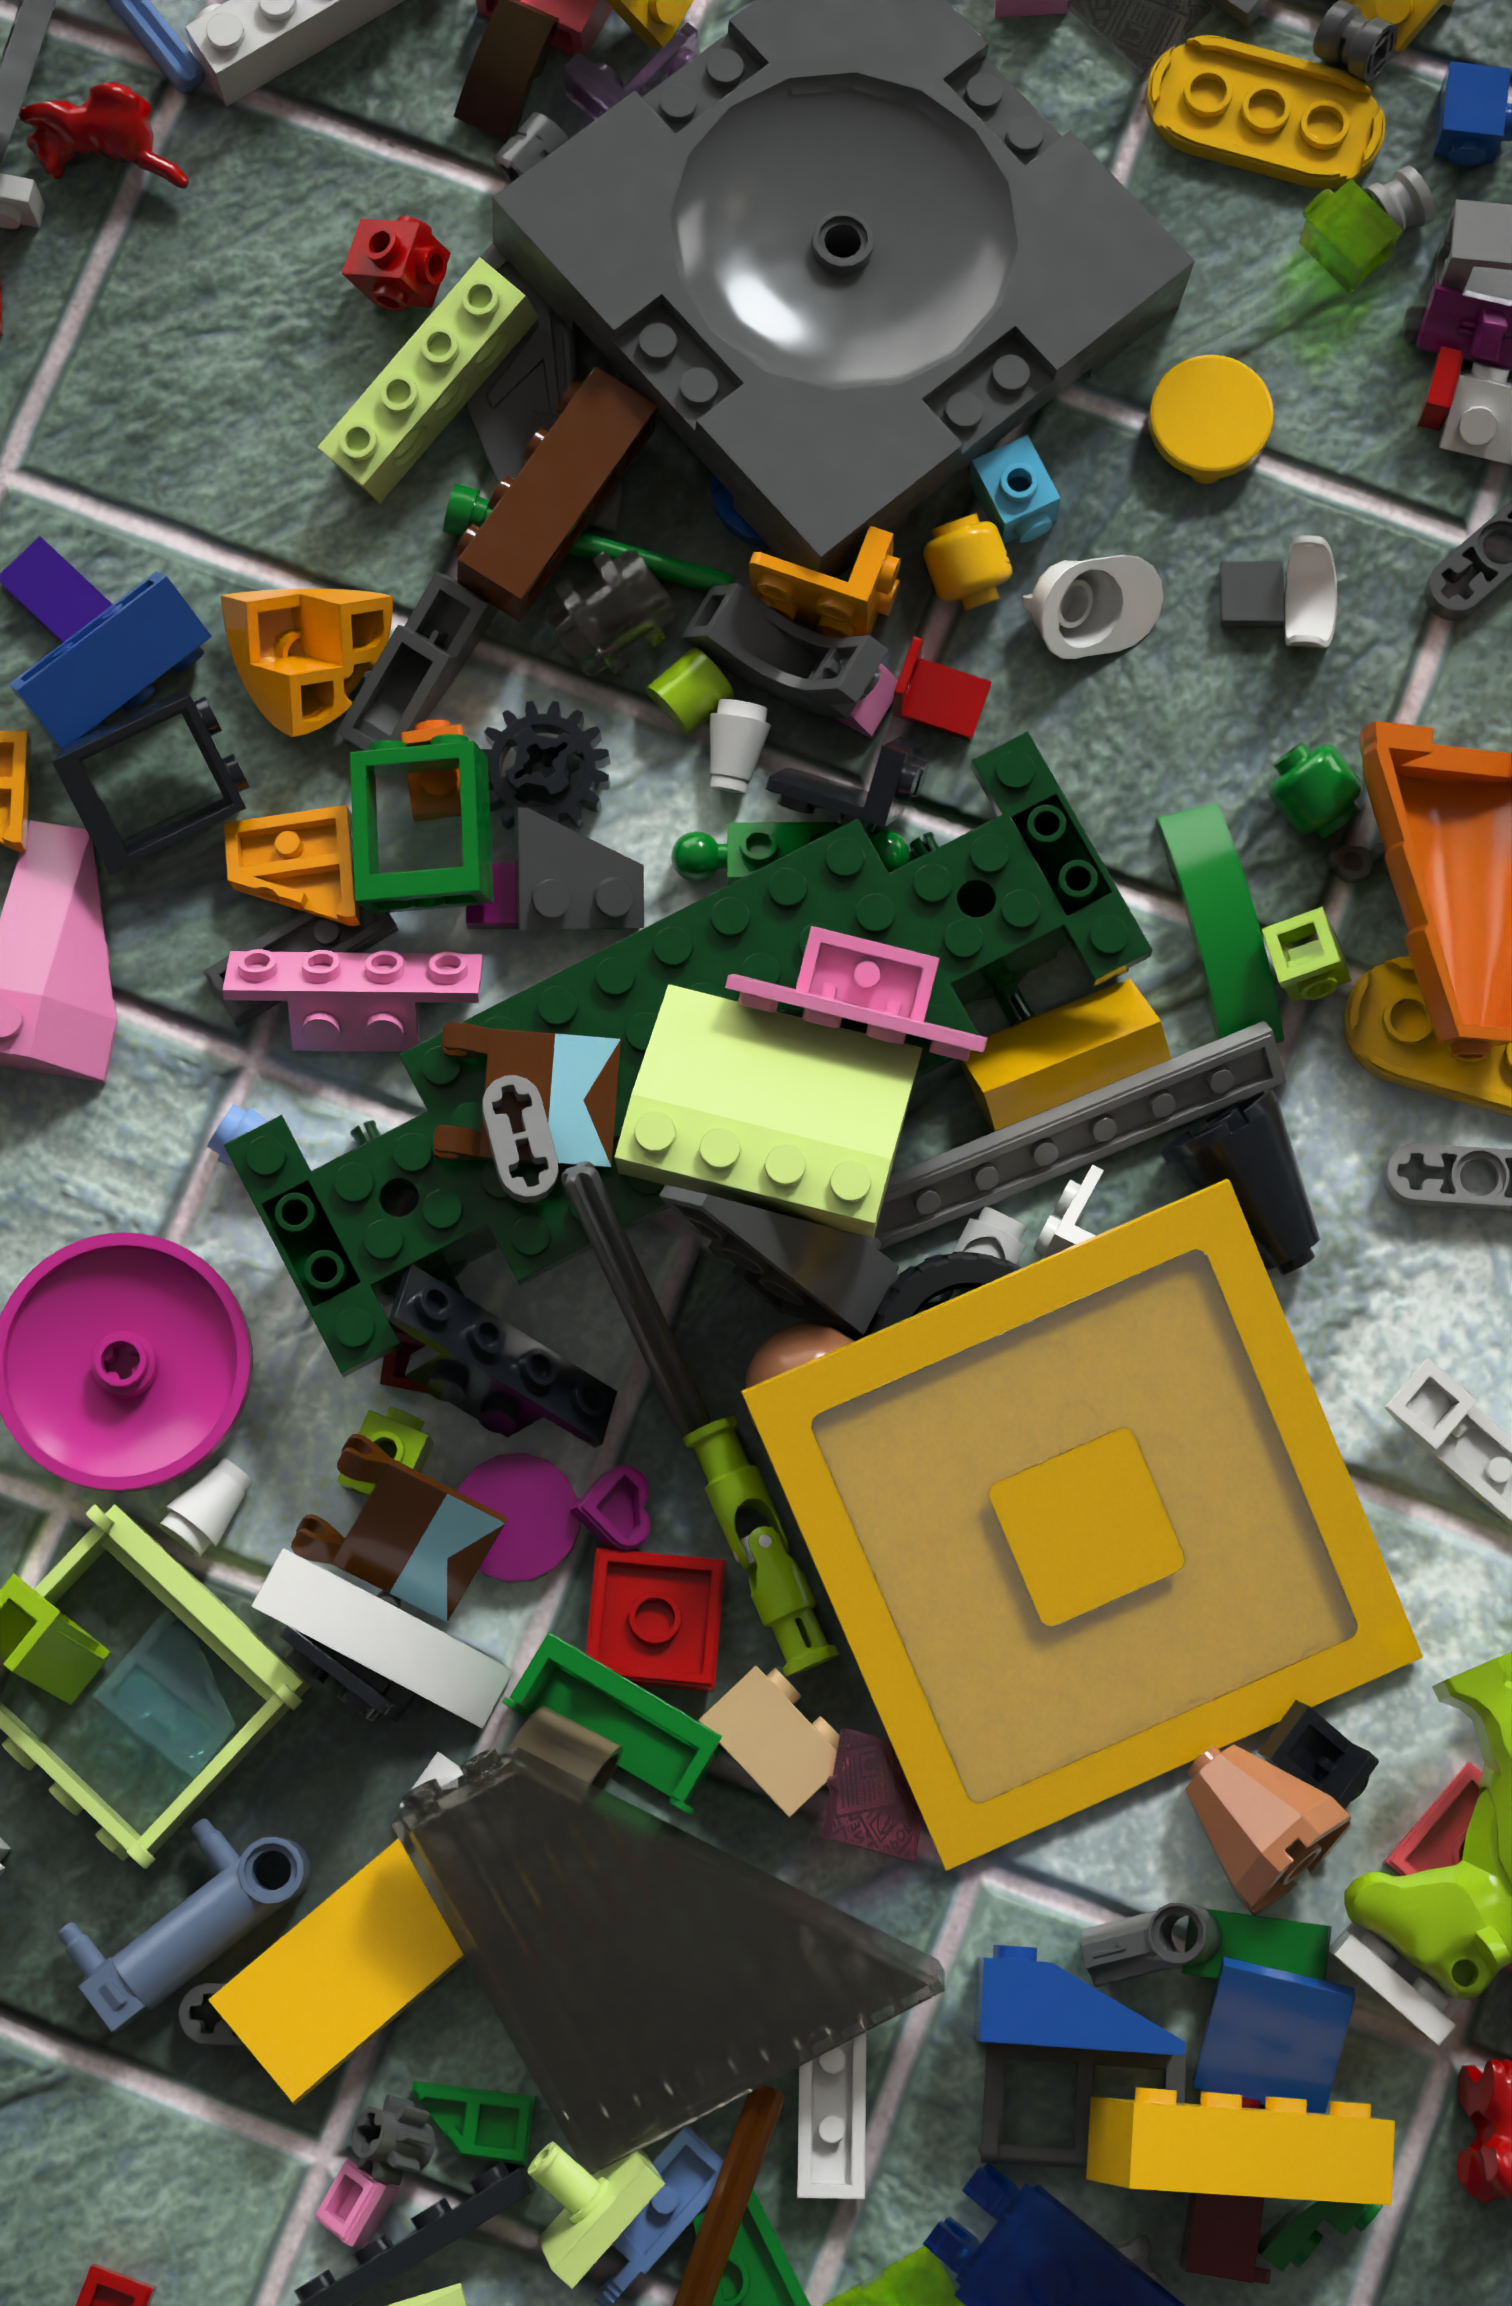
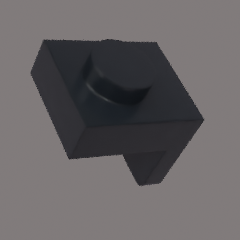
M1295 1700L1257 1752L1275 1767L1332 1796L1344 1810L1351 1801L1363 1793L1368 1784L1369 1776L1379 1763V1759L1370 1751L1353 1744L1310 1706L1298 1700Z

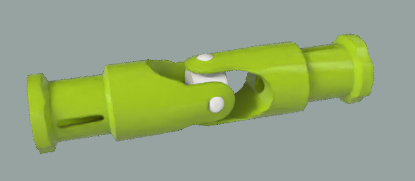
M736 1416L725 1417L683 1437V1441L687 1448L695 1450L709 1482L704 1489L735 1560L744 1570L748 1569L750 1573L751 1598L764 1627H771L787 1662L782 1669L786 1678L837 1657L839 1652L835 1645H828L813 1611L817 1602L804 1572L798 1567L794 1559L787 1554L789 1552L787 1534L758 1467L749 1464L735 1432L739 1426ZM754 1509L766 1518L770 1527H757L750 1535L739 1539L735 1528V1513L737 1510Z

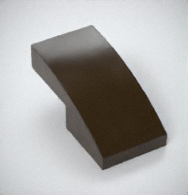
M499 0L472 61L453 117L506 142L511 137H515L514 134L518 130L532 82L542 75L559 18L520 0Z

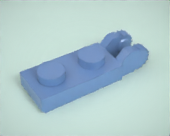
M686 2124L652 2162L665 2185L612 2243L629 2261L617 2275H612L599 2289V2296L594 2300L599 2306H611L640 2272L645 2275L711 2199L724 2159Z

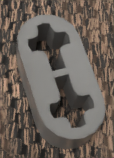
M518 1075L503 1076L491 1083L486 1089L482 1100L483 1121L498 1179L504 1192L512 1199L523 1203L537 1202L548 1196L554 1189L558 1178V1159L545 1109L537 1087L528 1079ZM514 1092L517 1101L523 1102L528 1100L530 1107L522 1110L521 1123L524 1132L513 1134L507 1114H495L493 1109L502 1105V1094ZM527 1144L532 1162L534 1164L545 1163L547 1170L539 1173L538 1185L527 1187L523 1177H511L509 1172L518 1168L519 1155L517 1146Z

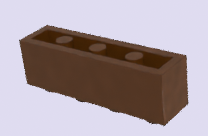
M596 366L583 384L577 380L573 381L558 404L557 413L560 416L549 432L540 428L529 442L523 454V460L527 463L515 479L506 476L500 482L488 505L492 512L480 528L472 524L458 542L454 551V556L458 558L457 583L518 622H521L654 433L658 405Z

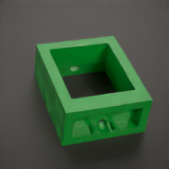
M446 734L431 738V745L407 747V743L403 741L380 740L370 743L369 750L350 752L355 901L370 914L494 904L488 756L474 741H469L468 737L464 735ZM459 769L463 867L379 874L376 776Z

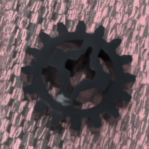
M533 701L526 702V717L517 719L509 710L504 711L502 714L506 728L501 732L495 728L487 727L484 731L486 741L492 747V749H482L488 756L489 790H492L489 792L490 812L504 808L501 821L503 827L508 830L514 826V808L516 807L529 808L559 824L568 819L571 825L580 829L583 827L580 813L583 807L595 812L601 809L600 798L593 791L610 788L609 774L597 770L611 764L608 749H594L602 741L600 730L596 726L582 731L584 717L583 712L578 709L567 719L562 718L560 705L557 701H552L547 714H538ZM550 733L559 736L557 738H550L536 734ZM513 747L516 752L515 763L512 767L505 770L506 776L501 778L504 759ZM541 761L546 768L553 766L554 773L545 778L541 772H533L532 766ZM584 761L583 778L578 788L573 792L569 783L571 774L580 769L579 763ZM532 800L547 803L550 806H532L525 803Z

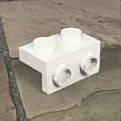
M1475 361L1472 370L1460 369L1452 404L1441 434L1439 448L1512 465V379H1508L1510 369Z

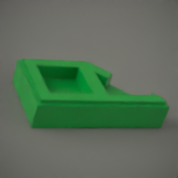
M413 2081L412 2093L423 2104L460 2157L521 2165L528 2164L537 2096Z

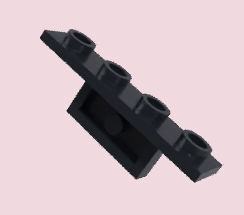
M411 1264L404 1270L388 1322L426 1345L411 1354L405 1372L406 1377L426 1388L428 1393L434 1398L451 1403L476 1418L487 1430L500 1433L507 1438L545 1417L594 1448L603 1444L618 1391L415 1265Z

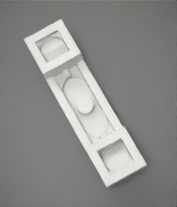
M1426 1358L1384 1408L1447 1472L1512 1526V1437L1475 1406V1403L1478 1401L1433 1361Z
M282 1548L251 1607L294 1628L300 1633L482 1729L513 1672L512 1669L284 1548Z

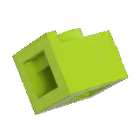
M1323 907L1262 928L1281 988L1286 990L1292 1003L1301 999L1316 1000L1333 993L1337 986L1352 981L1339 939ZM1316 933L1318 934L1319 939L1290 950H1287L1285 946L1288 943Z

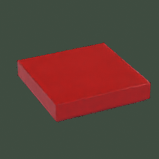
M596 1548L586 1655L638 1686L714 1692L726 1560Z

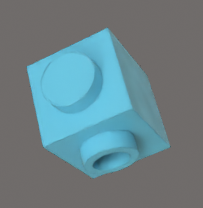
M1028 435L971 461L969 484L989 522L994 523L998 527L1004 544L1017 538L1022 543L1029 542L1042 536L1052 528V522L1057 520L1061 498Z

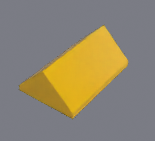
M1127 979L1023 1021L1013 1028L1009 1027L986 1036L988 1039L983 1053L971 1050L968 1061H959L990 1133H993L1171 1059L1161 1020L1133 981Z

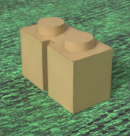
M755 1666L699 1719V1722L722 1736L719 1742L720 1746L749 1774V1777L790 1819L836 1775V1768L838 1772L841 1770V1755L839 1751L840 1748L845 1747L847 1744L846 1742L841 1744L842 1738L821 1716L811 1724L794 1706L802 1697L801 1694L776 1668L766 1676ZM842 1757V1764H843V1768H844V1767H845V1759Z

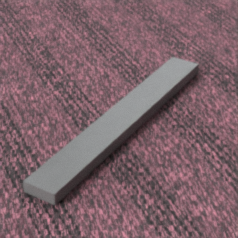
M1262 1021L891 1174L874 1235L882 1242L879 1251L1231 1106L1256 1093L1267 1091L1286 1083L1272 1029L1265 1021Z

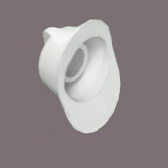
M1118 555L1084 561L1064 560L1050 566L1040 576L1033 593L1022 597V605L1031 612L1032 619L1050 652L1061 659H1077L1118 652L1136 645L1149 634L1159 618L1163 602L1162 580L1154 566L1138 556Z

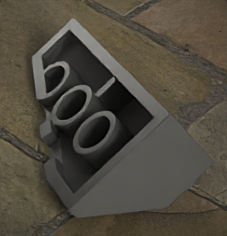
M665 1185L659 1195L691 1230L712 1240L708 1248L716 1257L726 1261L729 1259L736 1264L732 1274L742 1284L780 1313L821 1324H828L864 1335L899 1269V1266L879 1251L882 1242L875 1236L872 1238L670 1185Z

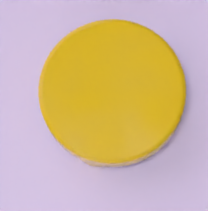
M1202 355L1182 361L1163 376L1153 393L1147 424L1154 445L1169 464L1189 474L1196 482L1209 484L1244 470L1259 457L1271 433L1274 409L1266 385L1251 368L1229 357Z

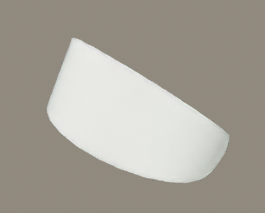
M1308 535L1297 536L1293 538L1290 546L1284 601L1286 645L1327 648L1334 635L1337 617V577L1333 554L1324 538Z

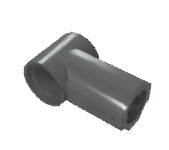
M1169 1903L1156 1911L1081 1929L1082 1943L1080 1946L1085 1968L1089 1972L1094 1986L1099 1987L1184 1965H1201L1211 1960L1218 1952L1221 1943V1928L1216 1917L1207 1909L1186 1903ZM1189 1916L1194 1920L1198 1928V1938L1191 1950L1181 1953L1172 1941V1930L1174 1924L1180 1918Z

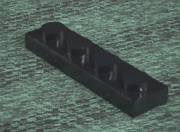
M501 2162L468 2183L474 2195L451 2208L444 2197L412 2217L411 2221L416 2231L393 2244L386 2233L352 2254L358 2266L335 2280L328 2269L294 2290L300 2301L294 2306H350L530 2195L537 2187L524 2165L509 2172L504 2162Z

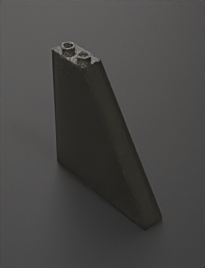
M517 1746L501 1755L498 1754L495 1748H490L477 1754L460 1766L462 1776L441 1787L437 1779H432L412 1789L401 1798L404 1807L400 1808L391 1824L581 2166L590 2175L945 1991V1971L938 1959Z

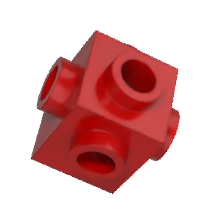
M400 216L397 218V221L360 219L342 274L371 302L394 311H403L406 306L432 308L439 286L446 275L447 263L451 253L432 235L431 227L419 219L409 216Z

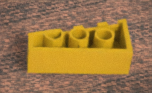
M1140 2087L1135 2089V2099L1095 2096L1090 2098L1086 2180L1129 2189L1392 2205L1395 2120L1371 2117V2104L1330 2101L1329 2114L1307 2112L1306 2099L1266 2096L1265 2109L1242 2108V2095L1201 2092L1200 2104L1176 2103L1177 2090Z

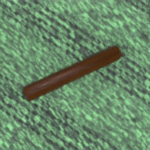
M753 2083L750 2086L673 2306H712L784 2102V2094L778 2089L762 2083Z

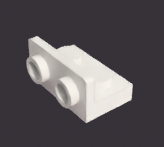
M1351 1922L1329 1947V1952L1438 2046L1456 2026L1450 2018L1465 2000H1454L1448 1997L1430 1978L1407 1964L1379 1936Z

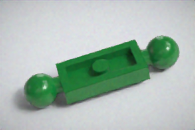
M838 822L727 823V844H718L713 837L704 832L694 831L681 836L675 842L672 849V865L682 878L693 882L704 881L710 878L718 869H727L729 885L843 825ZM879 830L868 836L888 873L909 863V847L900 834L891 830Z

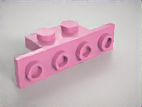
M811 926L796 989L737 974L728 975L725 988L740 991L738 1004L773 1013H776L779 1001L804 1007L801 1018L804 1021L840 1029L843 1017L867 1023L865 1036L904 1045L906 1033L931 1039L929 1052L963 1061H968L970 1050L983 1053L988 1039L987 1037L924 1022L940 958Z
M263 949L230 951L223 985V1000L287 1001L292 1051L404 1052L420 1043L418 1002L479 1003L483 954H460L452 951L438 954L396 953L393 951L346 953L328 950L270 952Z

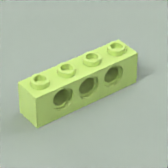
M479 257L319 444L318 448L336 467L378 503H381L539 319L538 313L526 295Z

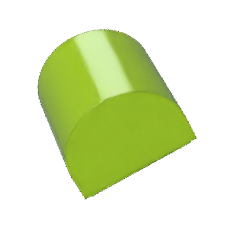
M696 647L691 648L646 687L647 695L687 738L710 719L711 713H717L720 699L732 700L734 698L733 689L726 677L713 661Z

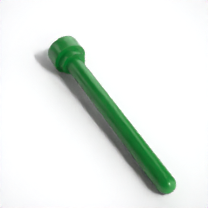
M455 484L448 502L443 532L462 537L472 524L480 528L492 512L488 508L490 500L480 497V490ZM584 532L568 553L706 593L709 592L712 586L736 583L734 577L727 572Z

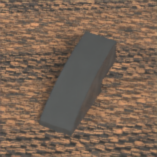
M436 572L405 626L397 625L336 733L364 751L369 750V744L375 741H401L400 733L413 731L414 726L425 721L437 706L474 651L499 609L458 584L457 580L450 575Z

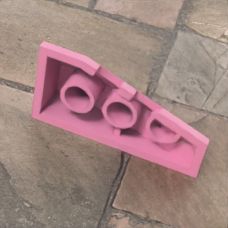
M29 821L26 852H20L0 917V1066L106 1083L118 1018L116 1003L112 994L109 971L110 958L102 918V897L96 851L86 829Z

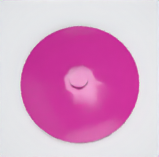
M126 1232L107 1233L76 1241L59 1249L33 1268L14 1290L1 1313L0 1414L13 1438L32 1459L51 1473L70 1483L92 1490L116 1493L138 1492L169 1484L186 1476L207 1461L227 1440L243 1413L249 1396L253 1374V1346L245 1314L234 1293L220 1275L202 1258L172 1241L157 1236Z

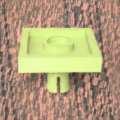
M627 2137L593 2176L575 2162L555 2142H550L545 2146L528 2167V2174L565 2207L538 2237L552 2272L573 2289L665 2185L648 2155L630 2138Z

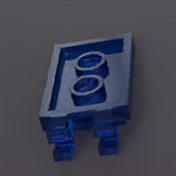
M989 2163L983 2169L981 2167L978 2168L962 2189L967 2196L997 2220V2223L984 2241L980 2244L976 2236L949 2216L944 2222L940 2221L937 2223L923 2243L935 2256L958 2274L955 2281L961 2286L954 2296L966 2306H1185L1038 2184L1031 2187L1028 2183H1025L1022 2189L1019 2190L1015 2183Z

